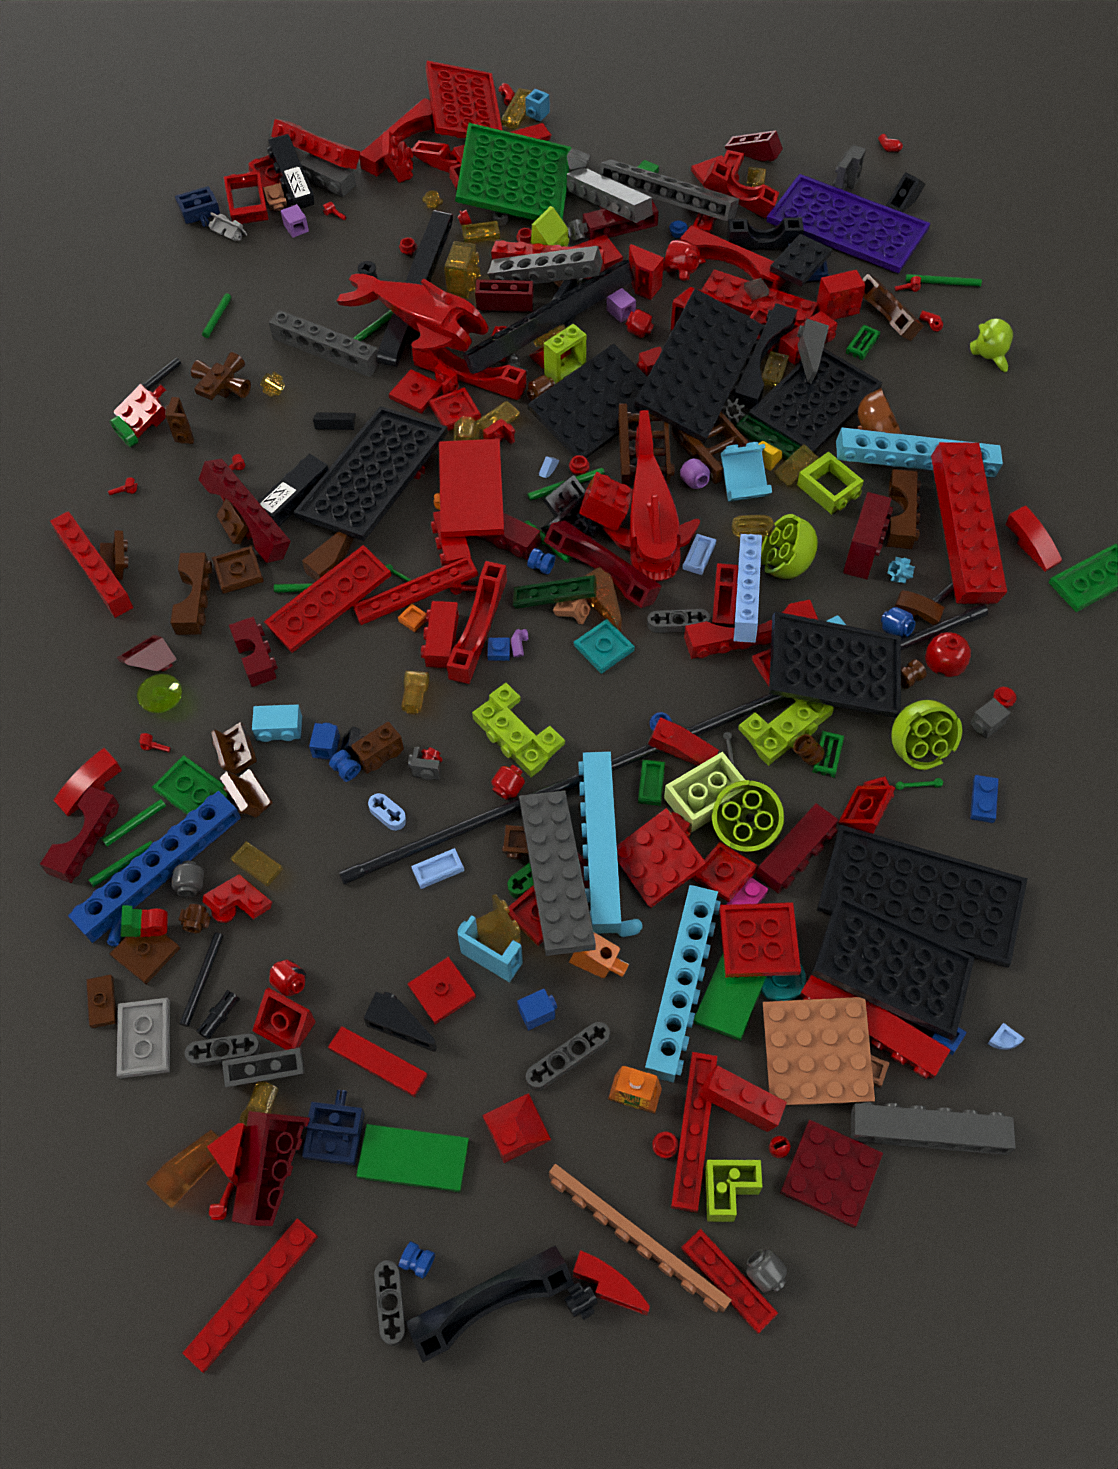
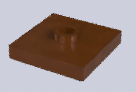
M253 546L212 557L223 594L264 582Z
M165 934L150 937H125L110 955L146 985L181 948Z

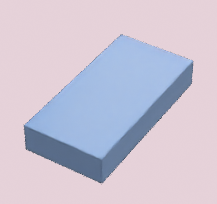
M696 534L682 569L703 575L716 545V539Z
M455 848L411 866L420 889L464 871Z

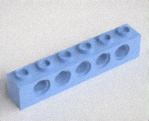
M741 534L734 627V641L756 643L762 535Z

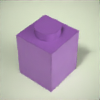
M297 204L281 210L283 224L292 238L309 232L306 217Z
M623 288L607 296L606 310L619 322L628 319L630 312H634L636 309V300Z

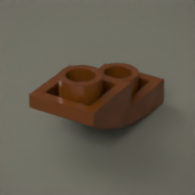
M904 590L900 592L895 607L910 612L913 617L917 614L932 625L939 623L945 608L927 597Z

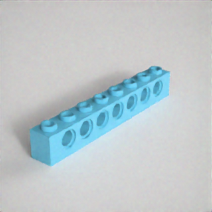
M841 428L836 440L837 460L933 470L931 455L939 442L966 441ZM980 443L986 477H996L1003 465L1000 445Z
M693 885L689 886L645 1066L646 1073L656 1075L658 1079L673 1083L675 1075L681 1076L684 1060L679 1058L681 1050L685 1052L687 1050L689 1036H685L686 1028H692L695 1013L690 1011L692 1004L697 1005L700 990L696 989L697 981H703L706 967H702L701 964L703 958L708 959L711 946L706 944L708 936L713 937L716 923L711 921L713 914L718 915L721 901L716 900L718 891ZM695 913H704L706 917L698 918L695 916ZM697 934L701 939L693 940L689 935ZM692 956L696 961L690 963L685 961L684 957ZM686 978L690 981V984L682 985L678 980ZM681 1001L685 1004V1007L676 1008L672 1003ZM670 1024H675L680 1028V1030L677 1032H671L670 1030H668L667 1026ZM668 1047L674 1051V1054L666 1056L661 1050Z

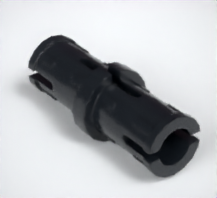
M227 990L217 1005L209 1010L210 1014L196 1032L202 1037H206L207 1040L211 1039L221 1023L226 1022L228 1019L227 1015L240 998Z

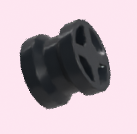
M363 261L358 265L359 274H367L378 279L376 265L373 262Z

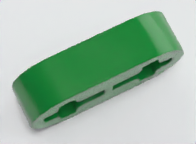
M119 415L109 420L113 430L128 447H132L139 442L133 430Z
M530 863L508 880V892L513 898L518 899L533 886ZM515 883H517L518 885H521V884H522V888H523V889L520 890L519 888H516V889L514 890V884H515Z

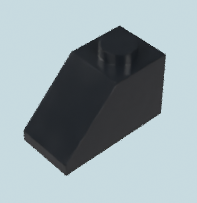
M905 172L886 206L903 213L916 202L926 184Z

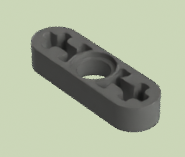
M704 609L653 611L648 615L647 627L655 633L685 632L686 625L701 623L697 618H701L703 622H709L710 615ZM680 617L684 620V623L675 624L672 620ZM657 619L660 624H656L654 620Z
M252 1034L195 1041L186 1047L185 1058L194 1067L222 1064L224 1060L259 1054L260 1043ZM250 1041L254 1045L250 1047V1051L246 1052L244 1048H240L245 1047L246 1042ZM234 1043H236V1045H237V1047H238V1048L236 1049L237 1054H235V1047H234V1045H233ZM220 1045H228L230 1049L227 1055L222 1057L216 1055V1050ZM208 1047H210V1053L212 1055V1058H210V1056L206 1053L209 1052ZM197 1049H200V1051L204 1053L199 1055V1059H195L194 1056H192L193 1054H196Z
M386 1260L380 1262L374 1272L379 1330L382 1340L387 1345L396 1346L406 1336L401 1277L397 1265L392 1261ZM389 1267L391 1272H395L394 1275L390 1276L391 1287L397 1285V1289H386L381 1292V1287L386 1288V1281L384 1277H380V1274H383L385 1268ZM388 1295H394L398 1299L396 1308L391 1311L385 1310L382 1306L383 1299ZM399 1314L400 1318H394V1325L397 1329H400V1332L396 1333L395 1339H391L390 1335L385 1334L386 1331L390 1330V1320H384L383 1317H393Z

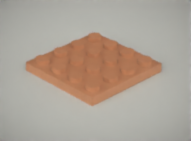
M855 997L763 1002L769 1093L786 1101V1106L875 1102L865 999Z

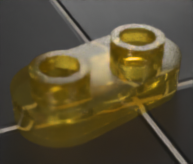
M561 324L533 340L535 346L543 348L544 342L566 329L564 324Z
M741 515L733 519L731 529L738 537L741 534L768 536L773 531L774 522L767 515Z

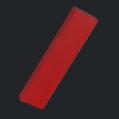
M341 1026L328 1046L330 1051L414 1098L428 1076L423 1070Z
M701 1229L681 1247V1250L717 1289L732 1299L730 1304L757 1334L776 1317L778 1312Z

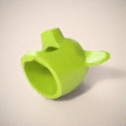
M991 319L984 324L978 325L980 334L976 340L970 343V349L973 355L980 354L986 359H993L1000 370L1007 372L1008 363L1005 354L1010 349L1013 331L1006 321Z

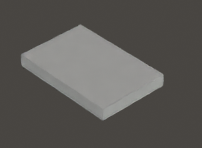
M168 997L118 1004L117 1077L121 1079L170 1072V1000Z

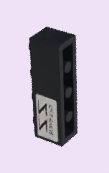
M289 134L268 139L269 147L266 148L270 159L273 158L275 173H279L281 177L279 182L282 189H286L287 193L285 195L288 204H292V206L297 204L300 209L315 205L313 191Z
M309 453L280 482L274 485L265 496L258 500L259 504L279 527L294 513L296 508L329 469L328 464Z

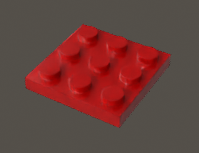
M667 808L617 845V861L650 908L708 866Z
M793 903L720 905L725 978L800 975L801 967Z

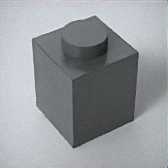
M993 698L975 712L970 724L977 733L982 734L987 739L1005 725L1010 712Z

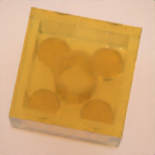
M454 241L444 266L448 293L469 299L471 291L474 292L475 280L480 276V267L477 265L479 253L476 252V244Z

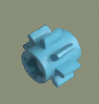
M896 557L895 561L889 563L887 574L892 576L891 581L906 584V580L913 578L915 566L910 565V559Z

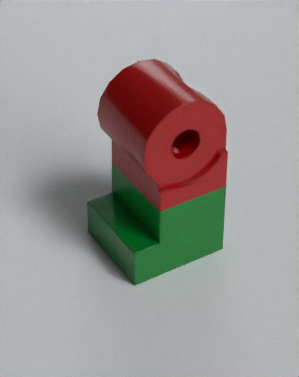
M122 905L121 937L162 936L167 933V911L158 908L150 910L132 909V906Z

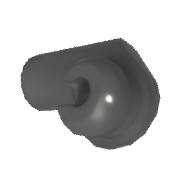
M511 354L510 359H508V365L525 370L520 367V356Z

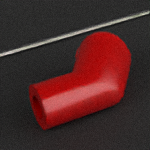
M502 83L498 90L499 92L502 91L501 95H506L504 104L511 106L515 93L509 84Z
M886 134L879 136L878 140L885 151L899 152L902 150L903 144L899 140L888 139Z
M922 310L919 320L928 322L933 331H940L943 328L940 316Z

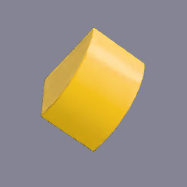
M761 441L758 445L765 444V449L762 450L764 468L771 471L782 459V451L765 441Z

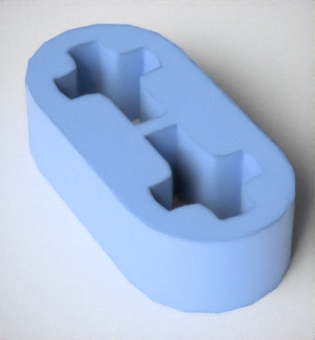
M378 793L370 797L368 805L371 814L386 827L397 831L406 825L405 812L386 795ZM383 802L385 810L379 806L375 807V803L381 804ZM389 814L393 815L395 818L399 816L400 820L392 821L391 816Z

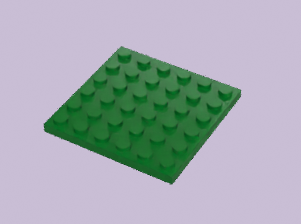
M468 123L455 202L532 220H537L552 206L563 221L567 188L566 174L569 172L567 155L571 147Z

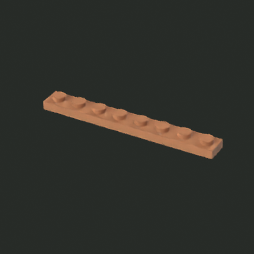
M557 1164L549 1171V1178L552 1180L550 1184L561 1193L564 1190L573 1196L571 1200L581 1209L587 1207L594 1213L593 1217L603 1226L609 1224L616 1230L614 1234L625 1243L631 1241L636 1245V1251L645 1259L653 1258L660 1264L658 1268L669 1277L674 1275L682 1281L680 1285L690 1294L698 1293L704 1298L703 1303L714 1312L719 1310L724 1313L732 1299Z

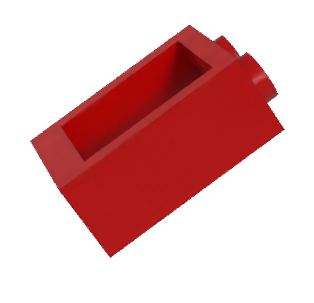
M259 171L224 176L232 222L236 220L244 224L269 220ZM258 186L260 205L235 208L232 190Z

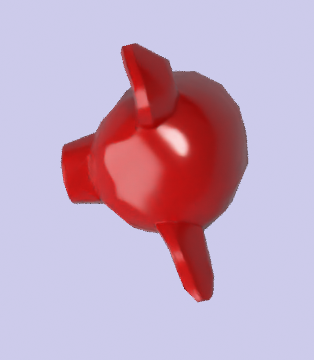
M673 240L666 251L663 271L679 270V279L681 281H688L690 274L697 270L699 264L706 263V260L700 256L698 247L693 243Z

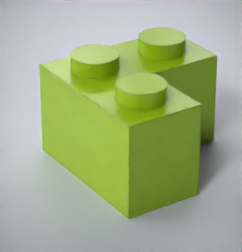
M707 1160L705 1166L707 1222H734L737 1216L736 1195L760 1194L762 1189L761 1160Z

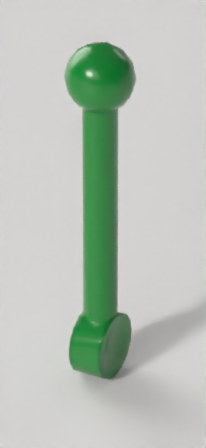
M391 564L385 565L391 573L407 582L411 581L410 578L393 569Z
M936 778L934 781L914 783L899 781L896 783V789L903 790L908 787L922 786L941 788L943 780Z

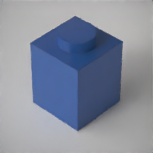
M315 723L309 745L313 758L331 760L333 755L336 754L340 740L337 725Z
M545 989L517 1000L519 1013L528 1031L555 1019L557 1004L552 994L548 996Z

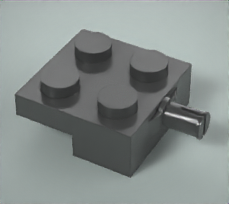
M852 145L850 150L844 153L842 162L839 161L836 166L835 172L837 176L834 179L833 187L844 191L846 187L854 189L861 177L866 152L865 148Z

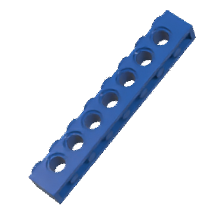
M219 791L214 795L208 796L204 803L196 810L190 811L185 819L179 824L172 826L161 839L154 841L144 853L132 859L126 868L114 874L108 883L96 889L85 902L77 905L68 917L92 943L95 942L112 927L117 919L122 917V905H129L134 909L172 877L173 869L177 865L182 864L183 861H191L241 819L236 807ZM208 816H214L211 820H206ZM196 831L193 835L188 836L190 832ZM178 846L175 850L170 851L172 847ZM159 861V863L156 866L151 867L153 863ZM140 877L137 882L132 883L135 878ZM121 893L118 898L113 899L116 894ZM102 909L99 914L94 915L97 910Z

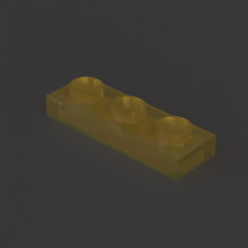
M518 88L501 118L502 126L518 129L526 114L525 98L532 92L531 90Z

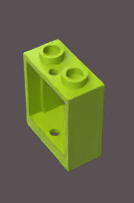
M570 325L544 342V373L548 378L551 377L555 384L586 363V334L576 325ZM571 348V354L561 360L560 355Z
M827 452L799 472L797 486L832 515L837 510H842L852 499L856 500L861 495L864 480L841 461L837 460L830 452ZM829 471L848 486L835 496L816 481Z

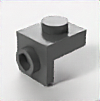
M414 747L413 754H410L408 758V767L411 768L413 777H421L424 780H440V761L421 759L420 747Z

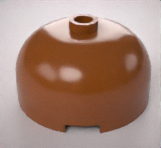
M882 388L862 399L858 407V419L861 424L857 426L859 430L902 434Z

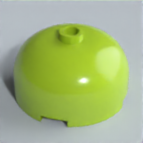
M787 514L774 523L775 529L770 537L765 536L761 546V565H765L766 573L779 579H792L804 573L813 562L818 547L817 534L813 526L794 514ZM768 564H770V565H772V566H774V567H776V568L771 569V568L768 566Z
M920 700L905 707L895 719L891 732L892 744L896 753L906 763L916 769L927 770L943 764L940 759L947 757L952 750L956 751L962 737V723L954 711L943 703L934 700ZM929 750L938 758L932 762H919L911 759L907 752L915 758H922Z
M743 780L730 784L717 796L713 807L712 823L718 837L726 845L738 851L755 852L770 846L778 838L784 824V809L779 797L767 785L756 781ZM738 789H745L735 801L727 802L723 807H720L721 801L729 793ZM748 814H754L753 822L746 820Z

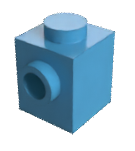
M534 89L525 98L526 116L541 121L550 112L549 94Z

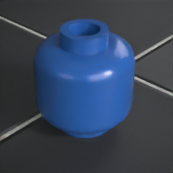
M893 607L882 615V628L887 634L904 638L909 636L915 628L913 615L901 608Z

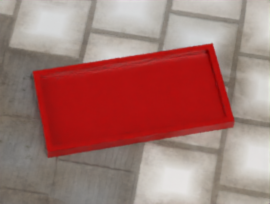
M500 439L440 441L441 538L504 535Z

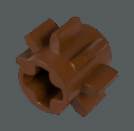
M190 904L186 910L181 909L178 920L181 921L183 930L197 934L203 930V927L208 928L211 917L208 916L207 909L198 904Z

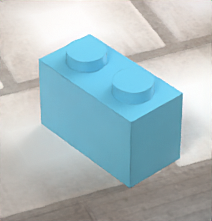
M299 704L253 707L252 731L256 741H292L294 739H301L302 714Z

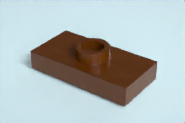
M110 974L86 979L89 1026L97 1028L116 1024L113 976Z

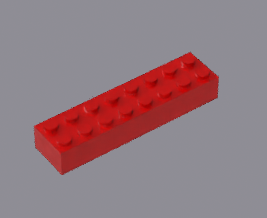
M939 442L931 455L956 604L998 603L1007 593V587L980 443Z

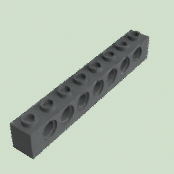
M612 159L601 163L600 175L654 199L724 221H728L736 216L739 198Z

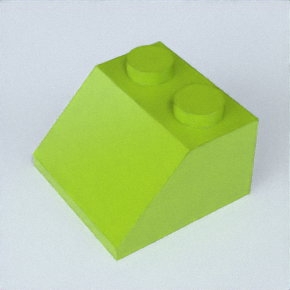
M550 206L532 224L531 244L540 243L543 245L567 247L569 244L568 228L554 207Z

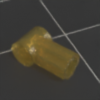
M406 670L404 676L405 691L401 707L408 714L421 712L424 693L427 692L429 686V672Z
M257 1082L247 1108L240 1115V1123H244L247 1127L249 1111L270 1113L279 1088L267 1082Z

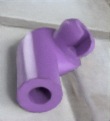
M526 629L515 630L511 638L513 657L524 656L522 641L529 639Z

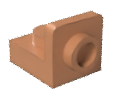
M281 183L263 187L270 211H281L284 207H287Z
M585 599L556 603L553 612L556 616L574 617L578 624H584L589 615L590 606Z

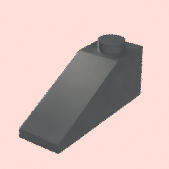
M810 319L806 320L804 326L800 325L796 337H799L797 346L807 382L812 384L818 371L829 325Z

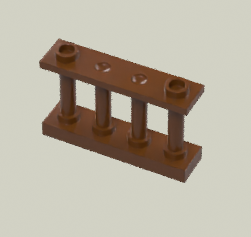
M619 404L621 484L629 485L630 477H634L636 474L637 466L630 464V459L636 457V449L629 447V441L636 439V431L628 429V424L639 422V413L631 414V412H627V404ZM649 414L650 421H662ZM662 421L663 430L652 431V439H663L664 448H653L654 456H664L665 466L659 467L662 474H665L666 483L670 484V478L674 476L675 469L674 464L670 462L668 423Z
M720 412L714 424L715 427L712 428L707 439L719 433H722L727 439L710 448H705L701 443L702 441L670 425L671 435L691 458L699 459L709 468L710 479L714 484L722 481L723 466L722 461H717L712 455L726 449L730 445H738L739 448L746 447V444L749 443L722 412Z

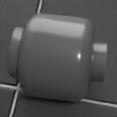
M183 861L182 864L177 865L173 869L172 889L178 896L184 898L195 897L203 889L204 870L196 865V862Z
M759 1249L748 1258L746 1273L762 1292H769L771 1290L777 1292L785 1285L787 1267L772 1250Z

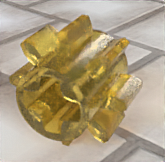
M274 371L272 375L266 373L260 383V386L264 387L263 393L270 397L273 394L280 395L285 386V383L282 382L283 377Z

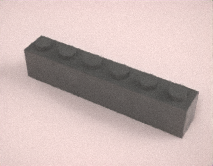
M585 167L566 174L568 192L635 223L653 215L652 197Z
M859 1102L854 1104L851 1110V1138L862 1143L1009 1155L1015 1149L1013 1117L1005 1116L1001 1112H991L989 1115L979 1114L976 1110H964L960 1113L952 1112L950 1108L926 1110V1107L921 1105L902 1108L896 1103H886L884 1106L874 1105L873 1102Z

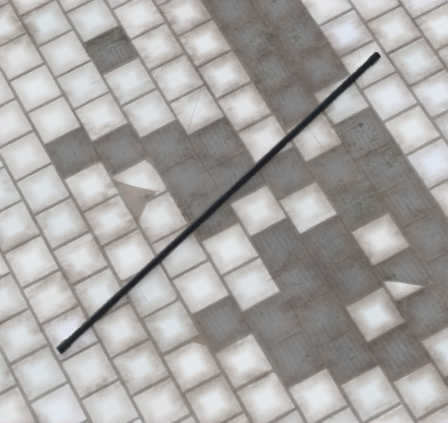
M984 604L966 610L962 614L901 639V650L968 622L981 619L988 615V609ZM767 694L686 729L698 736L789 697ZM647 744L611 759L612 771L658 753L661 750ZM575 774L530 794L567 791L579 786V782H584L583 775ZM519 798L362 864H356L339 871L344 885L364 877L368 873L521 810Z

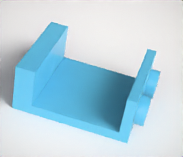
M750 442L746 444V447L739 448L738 445H730L721 453L728 502L765 497L772 493L771 485H767L762 450L765 449V444L758 445V442Z
M471 915L467 922L463 921L459 926L457 934L461 953L510 983L523 964L521 944L513 940L501 956L476 940L478 938L476 917Z

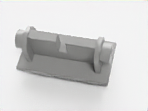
M211 212V215L214 217V220L209 223L211 231L220 235L224 233L226 238L235 242L241 240V234L247 236L241 223L236 220L232 222L223 214L216 215Z

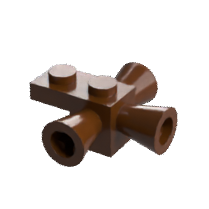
M230 352L224 365L215 363L212 368L201 360H196L191 368V376L201 381L194 388L195 393L209 400H213L216 395L227 398L231 392L241 398H245L250 392L251 382L248 379L235 378L234 376L235 373L245 367L243 358L237 353Z

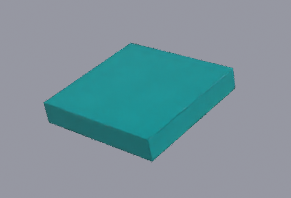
M608 619L574 641V647L601 674L635 651V646Z

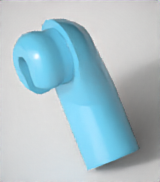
M639 919L621 922V933L617 934L621 937L636 935L641 931L643 924Z

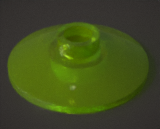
M157 674L147 678L142 682L137 691V699L140 706L152 713H162L172 709L177 705L182 696V687L179 681L168 674Z

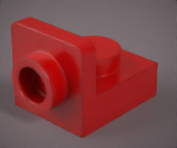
M440 363L434 367L435 379L437 382L442 383L443 395L456 391L459 387L457 373Z
M501 418L483 430V439H500L501 441L505 438L510 444H513L515 442V430L511 424H507Z

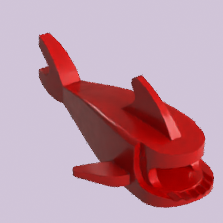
M352 274L349 281L357 290L340 294L336 300L339 305L352 307L365 305L378 299L400 319L420 333L419 339L411 344L412 348L418 351L437 350L445 347L458 351H467L472 344L469 336L470 333L485 335L489 330L483 316L470 302L443 291L426 279H422V285L380 281L367 274Z
M642 410L639 412V422L636 430L637 468L631 501L630 528L619 527L617 531H614L604 526V531L619 548L630 551V560L633 567L654 581H664L677 574L680 567V548L686 546L691 541L700 525V520L693 519L679 525L674 500L653 454L648 410Z

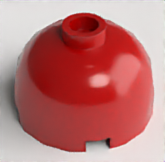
M952 632L941 633L934 637L928 645L925 660L927 666L937 674L940 672L945 674L946 677L958 676L965 671L970 662L971 649L963 636Z

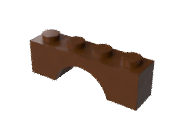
M867 274L862 279L865 283L863 297L889 320V324L902 337L911 341L924 325L878 279Z
M892 470L889 481V498L900 504L904 512L890 519L887 529V547L912 549L914 541L919 539L920 530L916 529V525L919 524L920 512H917L920 505V496H917V493L920 491L921 480H917L918 471Z
M205 552L180 553L178 572L182 582L192 586V591L185 600L173 605L171 625L175 635H197L202 633V626L206 624L204 609L208 607L206 592L210 590L208 576L212 573V562L208 561Z

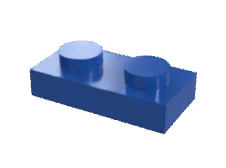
M974 776L970 819L990 823L995 822L998 778Z

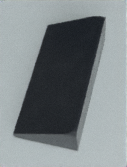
M316 412L313 418L315 429L354 430L356 413Z

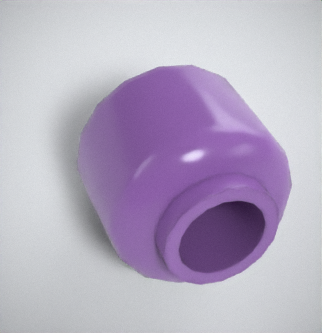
M690 459L683 464L680 478L690 488L699 489L706 486L709 482L710 470L699 459Z

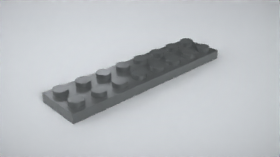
M565 791L519 796V803L545 954L550 956L596 950Z

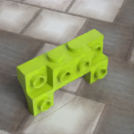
M504 683L489 695L487 702L472 712L473 720L486 732L487 737L492 743H497L501 747V751L507 758L511 757L530 777H533L565 745V740L551 726L536 736L511 711L521 701V697L507 683Z
M794 699L796 702L769 724L755 712L739 725L738 730L749 740L758 756L769 766L790 748L793 749V744L798 737L804 734L812 735L818 726L832 715L834 707Z

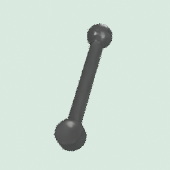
M725 732L723 740L727 744L729 760L734 765L731 747L732 734Z

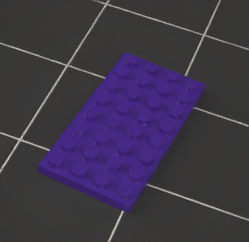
M802 174L796 177L767 216V222L775 226L783 218L802 217L804 236L896 273H900L930 227L929 222Z

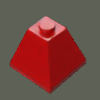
M529 1093L482 1115L503 1163L551 1141Z

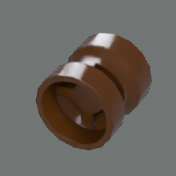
M914 659L907 663V667H901V687L904 689H909L916 681L919 682L926 678V669L920 661Z
M809 734L801 735L793 744L794 752L802 757L803 761L808 765L819 763L824 756L823 747L816 743L815 739Z

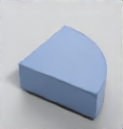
M546 456L539 476L549 477L557 467L559 460Z
M1003 1023L988 1042V1045L997 1049L1008 1050L1020 1045L1025 1038Z

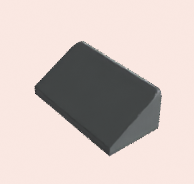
M571 149L567 155L569 169L571 170L586 167L591 159V155L576 149Z

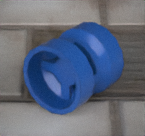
M534 548L529 556L527 567L533 570L539 569L541 573L549 575L555 563V555L550 553L544 554L542 550Z
M340 750L329 761V766L334 771H338L339 776L345 782L355 778L361 770V765L356 760H352L351 755L346 750Z
M410 1241L401 1256L399 1267L406 1271L410 1269L415 1272L416 1276L424 1279L433 1264L435 1253L430 1250L424 1251L419 1248L418 1244Z

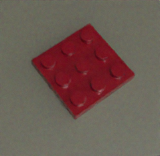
M809 1119L780 1194L855 1229L883 1153Z

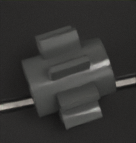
M581 219L568 222V238L571 237L572 242L586 238L585 234L589 232L587 223H582Z
M728 399V406H723L722 408L725 409L724 415L729 417V421L735 418V421L739 422L738 416L745 415L741 412V408L745 405L739 406L737 404L738 399L734 403H731ZM735 405L738 414H734L732 417L727 410L728 407L732 408Z

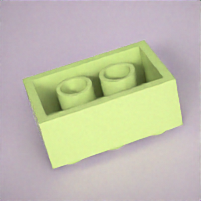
M721 752L665 786L664 799L675 813H678L685 821L690 823L689 831L692 833L712 820L713 807L720 792L730 784L745 779L726 755ZM738 789L729 793L721 801L720 807H723L727 802L735 801L745 789Z

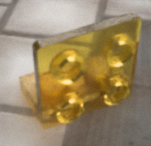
M497 894L492 896L494 911L476 919L478 936L482 944L502 956L513 940L517 943L522 942L519 935L521 931L516 920H510L508 915L510 911L505 900L500 901Z

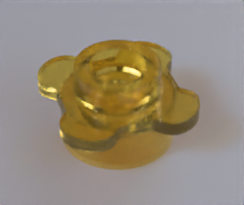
M428 191L422 198V201L427 204V208H435L443 204V200L439 198L437 191Z

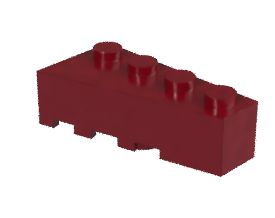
M867 492L843 571L844 574L868 580L874 556L880 555L893 507H890L892 498Z
M249 1111L232 1216L233 1222L253 1226H273L285 1192L282 1188L287 1176L290 1177L293 1169L291 1162L295 1151L300 1149L302 1143L300 1137L303 1128L308 1126L309 1117Z

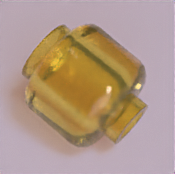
M461 417L454 424L453 440H479V424L471 417Z

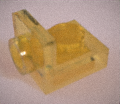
M749 167L747 183L752 184V187L765 184L766 169Z

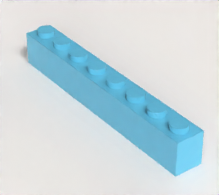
M611 752L583 753V761L578 762L579 775H583L584 782H579L580 796H584L585 802H580L581 816H585L586 823H581L582 838H587V844L583 845V859H588V866H584V881H589V888H585L587 903H590L589 913L593 932L596 934L621 933Z

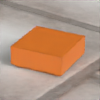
M411 604L398 617V621L413 632H416L426 622V613L414 604Z

